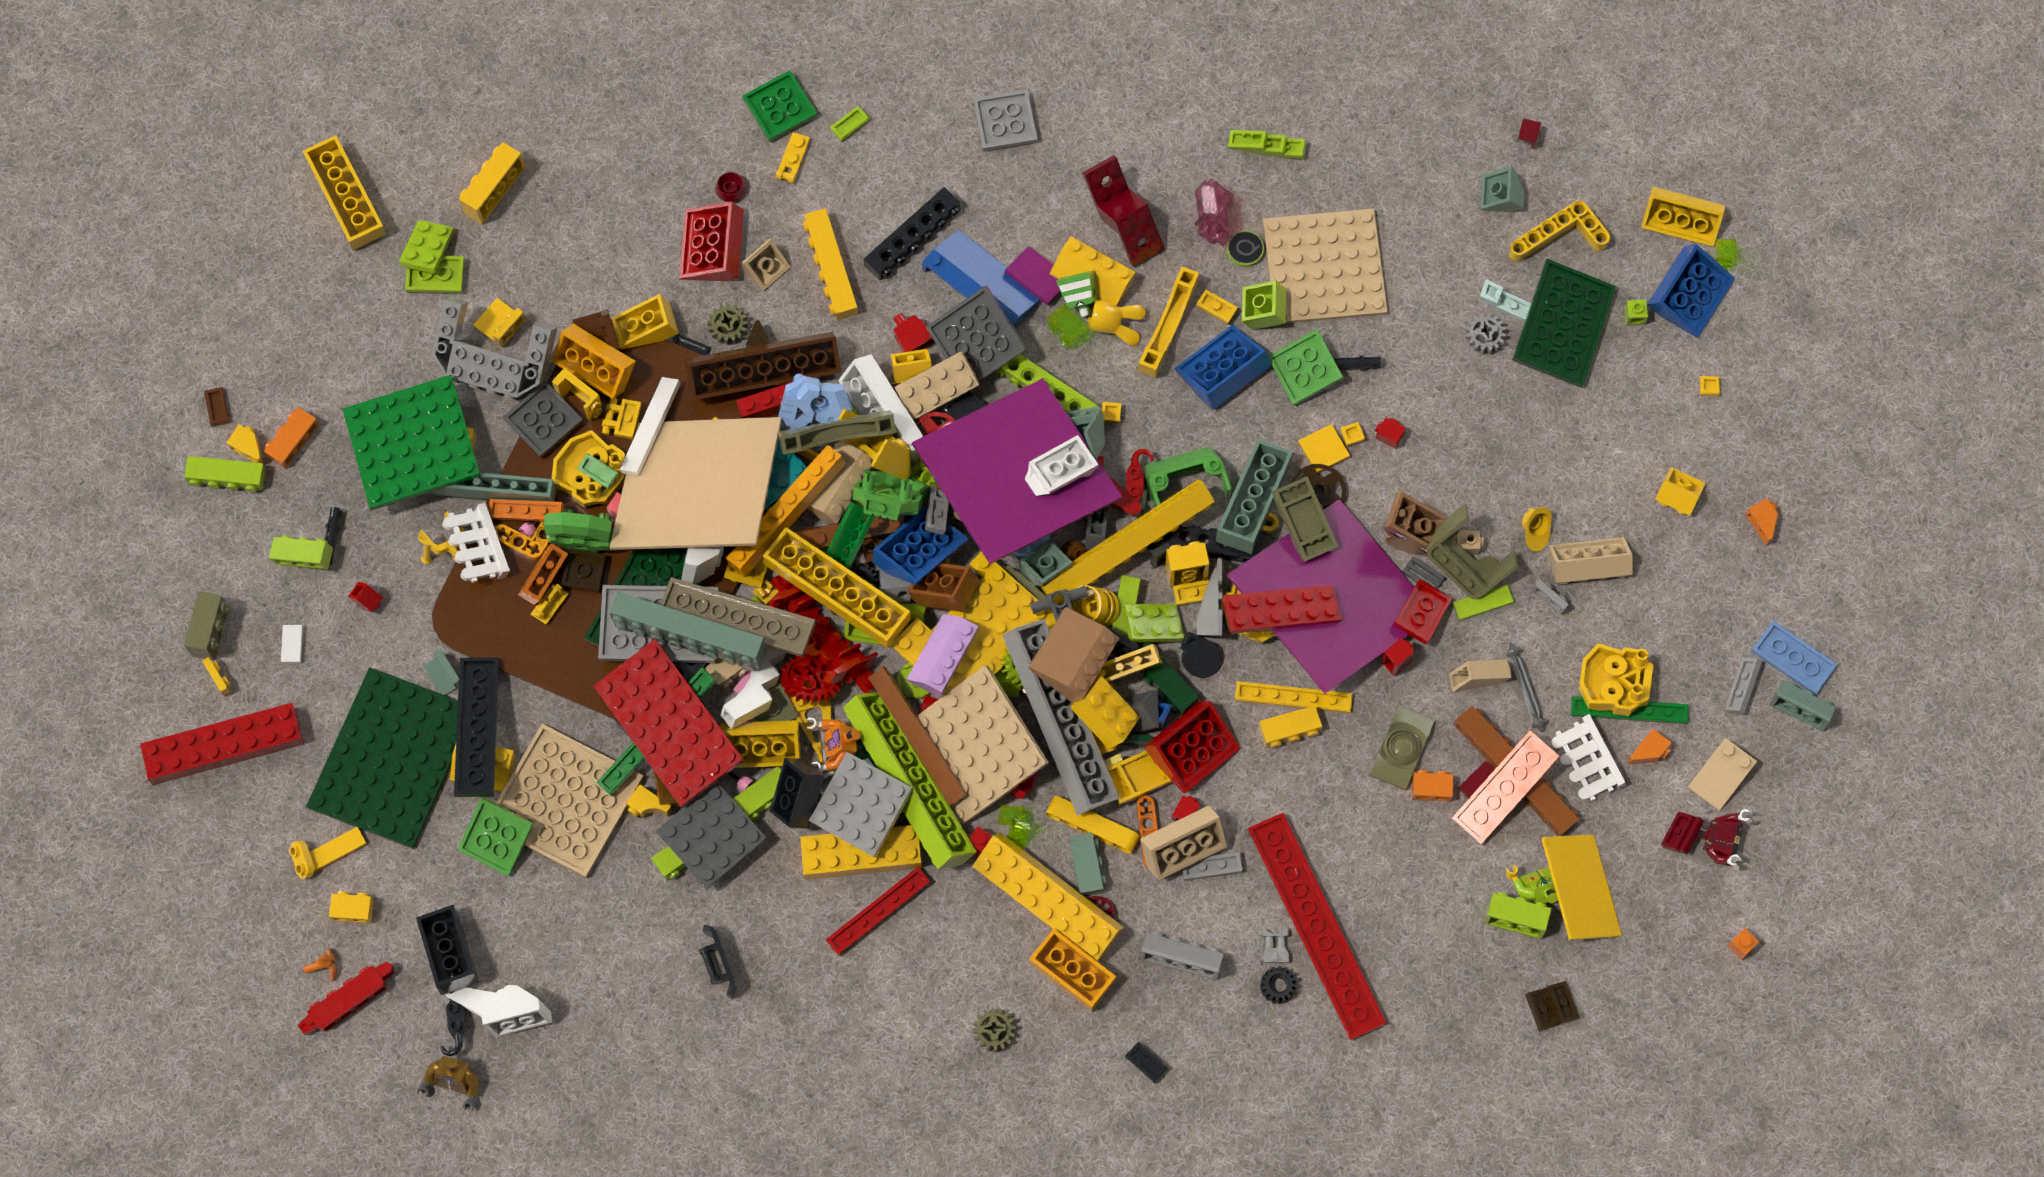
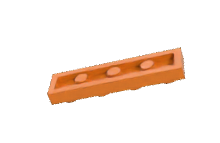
M490 499L488 512L491 519L544 522L545 514L563 512L564 503Z

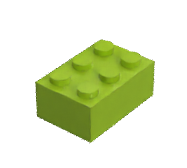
M1503 892L1492 894L1484 924L1542 939L1547 928L1551 908L1540 902L1535 904L1529 903L1527 899L1522 897L1511 898Z

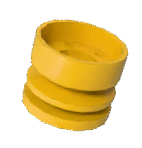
M1085 585L1089 597L1073 601V604H1071L1073 611L1103 626H1111L1119 614L1118 598L1108 589Z

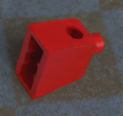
M899 313L893 318L894 322L898 325L893 329V334L902 352L923 350L935 342L926 328L927 325L916 315L906 319L902 313Z

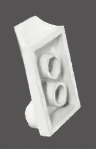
M1077 435L1030 461L1025 481L1036 496L1050 494L1081 477L1090 476L1098 468V463Z

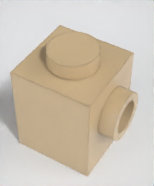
M1459 530L1455 541L1470 555H1478L1480 549H1483V537H1480V531Z

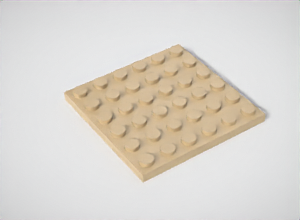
M1374 209L1263 218L1270 282L1277 281L1286 288L1285 324L1387 315Z
M984 665L917 715L967 793L956 804L950 806L961 826L965 825L1049 763L988 665Z
M541 724L496 804L534 823L524 845L525 847L587 878L625 812L627 800L641 784L644 776L634 771L621 787L610 796L596 782L615 761Z

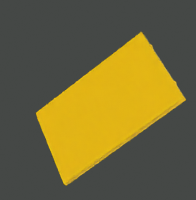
M1594 835L1541 838L1569 940L1622 936Z

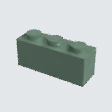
M1092 832L1070 836L1069 843L1079 893L1084 897L1103 893V887L1107 886L1105 876L1100 874L1099 868H1103L1101 856L1097 857L1096 850L1099 849L1097 838H1093Z

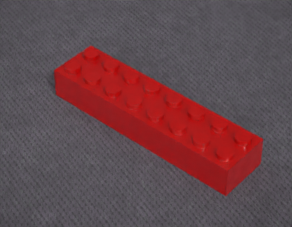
M288 703L140 743L148 781L152 785H157L304 745L297 710L293 703Z

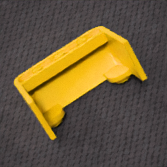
M843 409L838 420L860 415ZM887 434L841 440L857 447L872 458V467L900 479H909L911 475L910 449L907 447L908 443L902 439H896Z

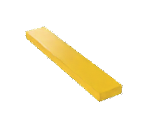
M1237 681L1235 701L1295 708H1307L1315 705L1317 710L1351 713L1353 693L1329 691L1324 694L1322 690Z

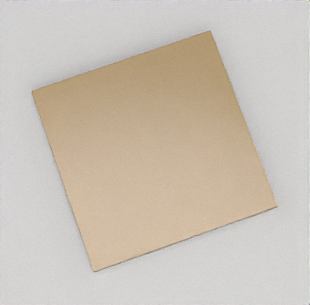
M782 418L663 422L639 476L626 474L609 547L610 550L756 546ZM638 423V424H637L636 433H637V431H638L639 426H640L641 423Z

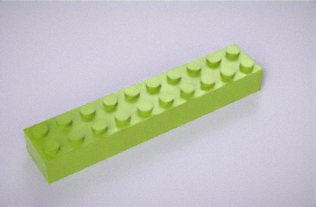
M878 692L855 695L843 707V710L853 727L859 731L860 739L875 762V766L884 773L913 788L902 810L912 825L914 832L919 837L924 849L929 854L932 863L936 866L937 870L963 865L976 853V850L940 789Z

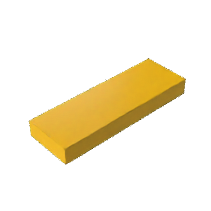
M355 827L310 851L314 872L367 845L359 828Z

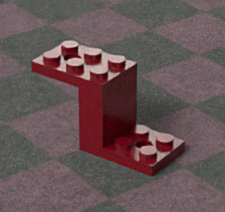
M1113 155L1082 172L1100 219L1119 235L1128 260L1133 267L1165 249L1148 204L1129 189L1116 156ZM1109 176L1108 182L1102 184L1103 178ZM1145 238L1144 244L1139 246V240Z

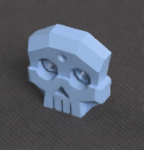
M796 374L793 377V382L785 386L778 417L782 418L781 427L784 430L810 426L813 423L820 424L836 421L843 409L852 410V404L844 384L820 383L819 379ZM830 442V443H826V444H822V445H818V446H821V447H826L827 445L831 446V445L834 444L835 442Z

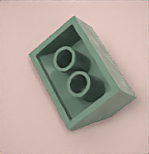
M1784 680L1779 685L1770 703L1771 706L1820 731H1823L1830 722L1836 708L1830 701L1819 699L1808 690L1803 691L1797 688V685L1793 682Z

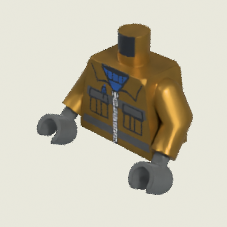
M442 1056L440 1061L437 1060L428 1065L423 1078L424 1082L420 1084L417 1090L418 1095L420 1090H425L427 1093L425 1097H427L431 1091L430 1083H432V1085L468 1095L469 1098L463 1104L465 1110L469 1104L472 1106V1111L477 1107L479 1102L475 1096H477L479 1079L473 1073L468 1063L452 1057Z

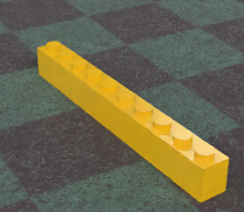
M1198 479L1073 560V565L1040 587L1047 596V594L1054 593L1055 591L1068 589L1069 591L1082 585L1094 584L1099 580L1100 576L1111 573L1118 564L1128 562L1132 555L1143 552L1152 542H1158L1166 533L1177 530L1181 523L1192 520L1195 514L1209 509L1215 501L1205 484ZM1056 595L1053 599L1056 605H1061L1065 601L1062 595Z

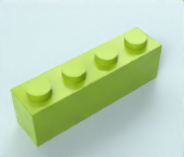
M188 456L184 478L189 485L195 487L208 485L210 488L218 489L221 486L233 491L241 488L248 492H257V490L263 491L266 468L263 463Z

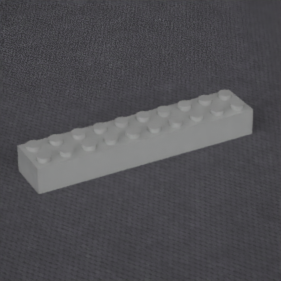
M1045 619L1012 629L1003 635V639L1078 816L1106 806L1118 800L1119 796L1092 731L1070 708L1073 703L1028 668L1050 632Z

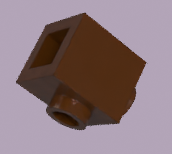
M878 536L865 538L860 547L865 564H868L869 567L876 566L872 561L873 550L880 544Z

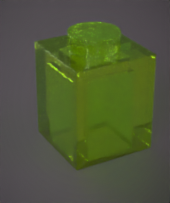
M1717 239L1715 261L1724 269L1734 267L1737 262L1736 239Z

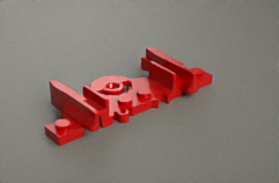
M780 575L775 576L771 583L779 593L772 598L768 606L777 609L783 607L785 611L815 619L816 624L804 656L810 658L818 657L824 665H829L834 669V671L827 672L823 679L829 685L843 679L848 684L854 681L864 694L876 691L868 677L873 674L869 668L875 665L878 653L874 652L863 657L864 654L859 649L861 647L860 643L849 647L850 641L847 638L840 639V634L828 621V616L821 617L819 615L821 608L816 607L815 603L817 600Z

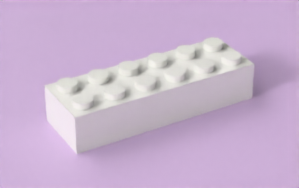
M870 354L854 359L838 381L840 384H844L847 394L860 416L891 410L894 416L896 433L890 435L908 443L910 466H914V462L918 461L920 456L913 447L912 442L923 437L873 356Z

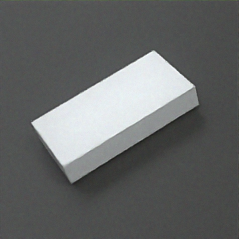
M283 625L282 664H301L302 625Z

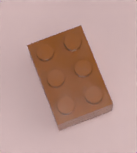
M941 563L918 584H911L908 593L918 606L964 612L980 580L970 567Z

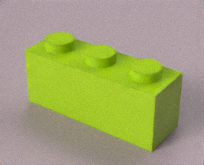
M282 535V537L273 538L269 559L277 565L328 570L333 548L324 539L313 541L305 537L293 539L290 536Z

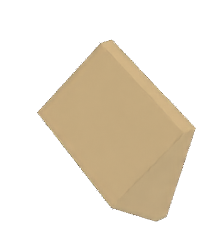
M768 239L742 262L744 273L762 291L790 268V265L771 239Z

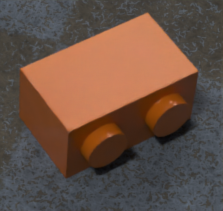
M1427 770L1414 772L1412 777V800L1451 802L1453 797V774H1448L1446 771H1438L1437 774L1429 773Z

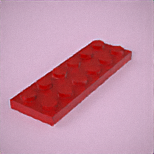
M1333 584L1224 595L1222 598L1230 634L1340 623L1342 620Z

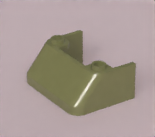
M1464 504L1440 524L1427 547V556L1468 597L1478 599L1516 570L1518 563L1514 551L1500 562L1492 556H1484L1476 561L1453 539L1458 534L1459 528L1470 520L1468 506Z

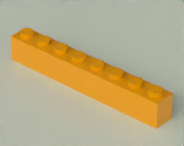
M829 445L821 451L762 517L757 545L736 546L726 559L732 568L744 577L748 575L763 558L765 552L785 527L790 528L846 465L842 455Z

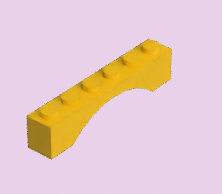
M1183 266L1181 267L1158 326L1139 361V372L1156 378L1198 284V272Z

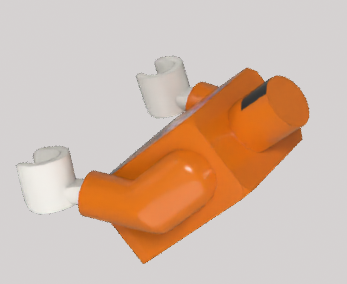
M814 718L807 719L808 722H814L812 727H807L811 731H817L819 727H822L819 732L823 765L819 762L811 763L820 772L837 770L846 752L852 755L856 754V740L860 738V733L857 729L847 726L845 722L837 719H825L822 722H818Z

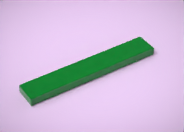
M1572 696L1570 716L1584 717L1590 714L1591 718L1687 724L1688 704L1648 701L1647 706L1643 705L1629 716L1614 714L1612 710L1597 711L1589 709L1583 697Z

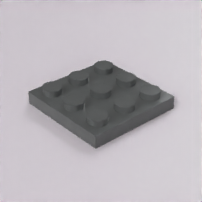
M546 381L503 416V420L540 458L583 423V419Z

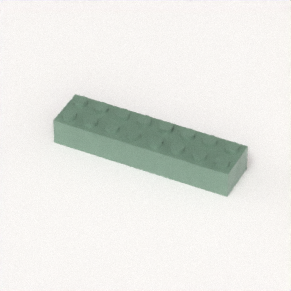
M618 591L609 612L615 627L620 630L626 631V629H629L639 636H652L651 638L653 640L656 639L658 642L664 640L677 648L683 646L693 653H705L706 656L712 659H717L718 657L731 665L736 663L743 665V668L750 671L754 669L760 670L767 652L764 637Z

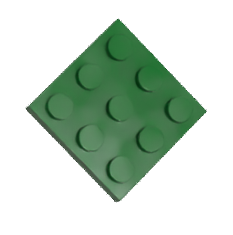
M790 70L742 95V99L769 142L818 117L817 112Z

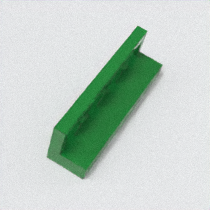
M851 502L825 554L847 569H850L876 516L874 514H865L864 506Z

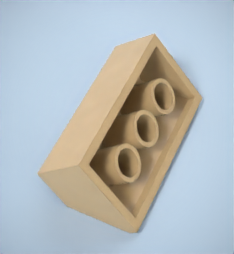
M841 440L836 442L833 449L842 455L846 465L807 507L825 524L838 523L853 499L854 486L858 481L863 480L864 471L873 468L871 466L873 459L862 450Z
M1624 537L1549 545L1552 572L1556 583L1566 584L1571 581L1585 582L1589 579L1604 580L1608 577L1622 578L1627 575H1633L1632 553Z

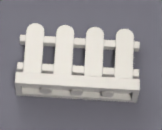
M478 504L475 511H472L471 508L466 510L467 513L454 515L453 512L449 513L448 517L443 520L442 525L445 529H453L454 531L448 542L451 546H459L460 548L454 559L457 563H465L466 568L461 572V578L465 581L471 580L472 583H476L478 578L487 576L493 579L497 575L498 580L505 579L510 570L486 504ZM472 526L473 530L460 532L459 527ZM478 543L479 547L466 549L465 544ZM483 559L485 564L472 566L471 561Z
M1590 714L1582 717L1584 723L1579 725L1577 721L1573 723L1574 728L1564 733H1561L1560 730L1555 732L1557 736L1552 739L1551 743L1556 749L1564 748L1566 753L1561 756V763L1564 766L1572 764L1575 770L1569 775L1571 782L1578 783L1581 781L1584 786L1578 792L1579 798L1582 800L1590 798L1592 802L1596 800L1595 795L1607 789L1610 793L1614 791L1613 786L1617 785L1618 789L1626 786V783ZM1590 734L1591 738L1593 739L1589 742L1586 738V735ZM1581 738L1584 744L1570 751L1568 744ZM1599 751L1601 757L1598 759L1595 755V752ZM1590 755L1592 762L1579 768L1577 761ZM1608 768L1610 774L1607 776L1604 772V769ZM1599 772L1601 779L1588 785L1586 778Z

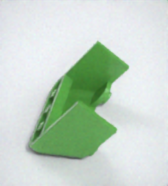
M1205 447L1147 464L1144 467L1143 474L1153 507L1155 508L1160 504L1157 493L1164 491L1168 487L1169 478L1204 469L1210 476L1219 475L1226 499H1230L1231 486L1223 462L1212 448Z

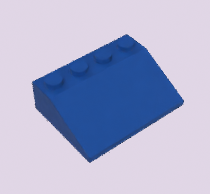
M1686 245L1682 248L1647 305L1660 317L1698 338L1735 278L1699 245Z
M1232 324L1174 369L1195 394L1214 410L1267 370L1271 364L1266 351Z
M925 506L918 514L911 517L874 548L872 563L886 574L916 585L964 545L968 538L947 521L946 531L943 535L925 531L927 506Z

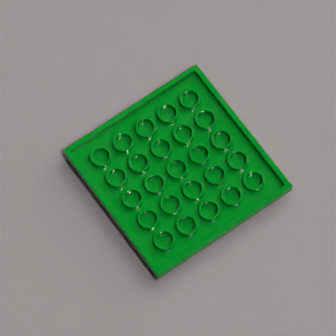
M452 375L342 408L368 506L371 511L481 476Z

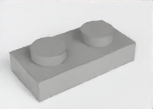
M1539 579L1534 585L1533 591L1562 615L1569 605L1566 598L1561 594L1557 595L1549 583Z

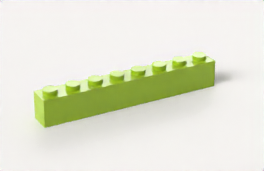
M778 766L733 798L734 802L752 822L760 816V812L764 809L769 810L781 773ZM668 846L651 858L653 864L666 881L668 879H675L680 875V871L686 867Z

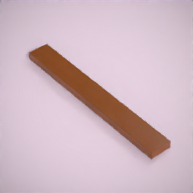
M882 666L868 677L948 804L953 806L965 797L967 793L887 668Z

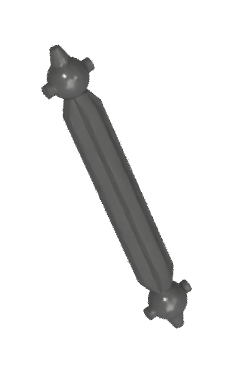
M1509 643L1506 656L1512 658L1511 664L1530 716L1534 719L1531 726L1532 728H1537L1542 733L1547 721L1540 718L1541 711L1523 660L1518 656L1521 649Z

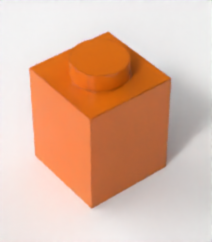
M1744 928L1729 943L1728 947L1742 960L1756 947L1759 941Z

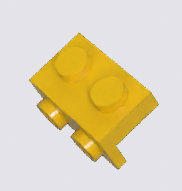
M761 559L748 575L744 577L732 568L728 562L724 578L748 584L751 587L761 588L767 566L764 565L763 559Z

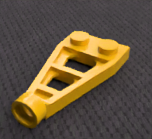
M795 696L789 698L799 716L796 720H799V725L816 752L819 763L823 765L821 742L817 743L812 731L807 728L813 725L807 721L805 712L820 708L822 710V720L831 719L830 699L828 702L821 700V705L817 701H814V704L811 705L810 701L803 704L802 699L796 702Z

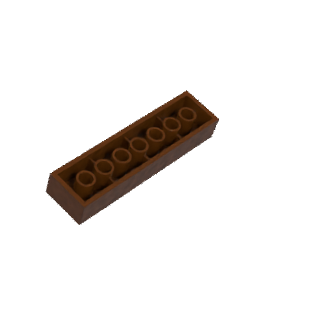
M833 332L684 359L690 396L693 400L793 382V377L796 374L815 378L842 373L836 336Z

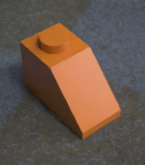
M1768 498L1748 508L1745 514L1765 545H1768L1773 538L1778 515L1776 505L1770 502Z
M1652 729L1630 756L1627 763L1630 765L1658 762L1660 758L1665 759L1671 751L1669 746L1672 742Z

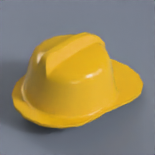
M1547 507L1529 508L1522 518V527L1526 531V544L1532 551L1542 550L1549 541L1552 514Z

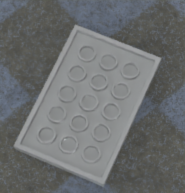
M603 585L599 661H626L653 640L652 636H639L632 630L626 629L624 631L615 627L609 612L617 591L660 605L667 586ZM706 587L709 589L719 591L718 587ZM664 640L658 642L672 662L715 663V659L709 658L705 653H693L683 646L677 648Z

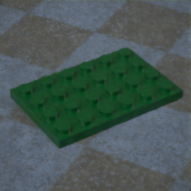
M1547 258L1512 360L1582 388L1616 286Z

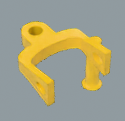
M448 511L445 512L444 519L448 517ZM459 527L460 532H465L463 527ZM423 530L419 531L418 540L424 544L423 556L421 557V561L424 564L432 562L431 550L437 555L449 552L455 561L454 557L460 551L459 546L453 547L448 541L436 545Z

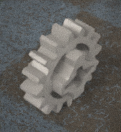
M1480 313L1479 318L1473 316V321H1468L1469 327L1465 329V332L1468 334H1466L1465 339L1470 340L1469 346H1475L1474 351L1479 348L1482 354L1484 350H1487L1490 354L1492 348L1497 351L1498 345H1503V340L1506 338L1504 333L1506 327H1501L1503 324L1502 320L1496 321L1498 316L1491 318V314L1488 313L1487 317H1484L1483 313ZM1498 336L1497 339L1494 342H1492V338Z

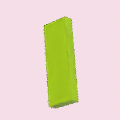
M1506 584L1489 590L1478 599L1467 597L1454 601L1452 604L1458 620L1461 621L1513 604L1514 601Z

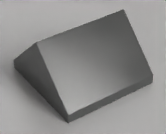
M1158 690L1144 692L1125 699L1128 705L1140 716L1129 734H1137L1159 728Z

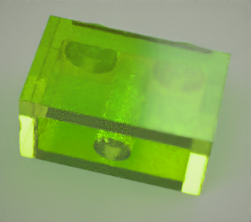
M1065 303L1047 316L1048 329L1053 334L1056 333L1060 337L1059 340L1062 345L1068 346L1071 350L1089 336L1087 327Z

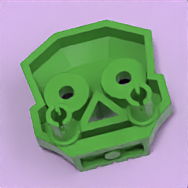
M866 470L864 471L863 480L858 481L854 486L853 500L864 506L865 514H874V516L878 517L881 515L882 518L889 517V519L897 521L899 515L918 514L921 510V505H923L928 496L929 486L913 477L900 479L883 471Z
M564 509L563 512L545 514L543 525L548 541L551 544L565 547V552H568V549L600 553L601 550H610L609 547L614 530L611 529L612 521H610V514L604 516V513H600L599 517L577 514L569 509L568 512Z

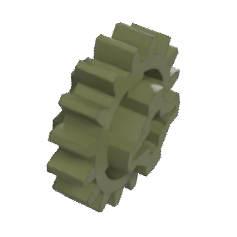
M727 303V306L724 308L721 304L719 310L714 308V314H709V319L711 320L707 321V325L710 326L708 331L712 333L713 339L718 337L719 343L722 340H725L726 344L729 343V340L736 343L735 338L741 340V333H747L745 329L748 327V322H746L747 316L743 315V309L738 310L737 305L730 308V304ZM725 319H727V322H729L730 329L728 325H726Z
M991 1008V1013L984 1010V1016L977 1015L979 1022L974 1021L973 1024L977 1028L973 1029V1033L978 1034L974 1039L975 1041H981L980 1047L986 1045V1051L993 1047L994 1052H997V1047H1001L1004 1050L1005 1043L1011 1045L1009 1038H1015V1034L1011 1033V1031H1015L1016 1026H1011L1014 1020H1008V1012L1003 1015L1002 1009H999L997 1013L994 1008ZM990 1018V1021L986 1025L982 1026V1024ZM997 1018L1002 1019L1006 1023V1025L1001 1024L997 1020ZM992 1026H996V1029H999L996 1031V1034H992ZM1002 1034H1006L1004 1039L998 1042L1000 1036ZM983 1036H988L991 1042L987 1041Z

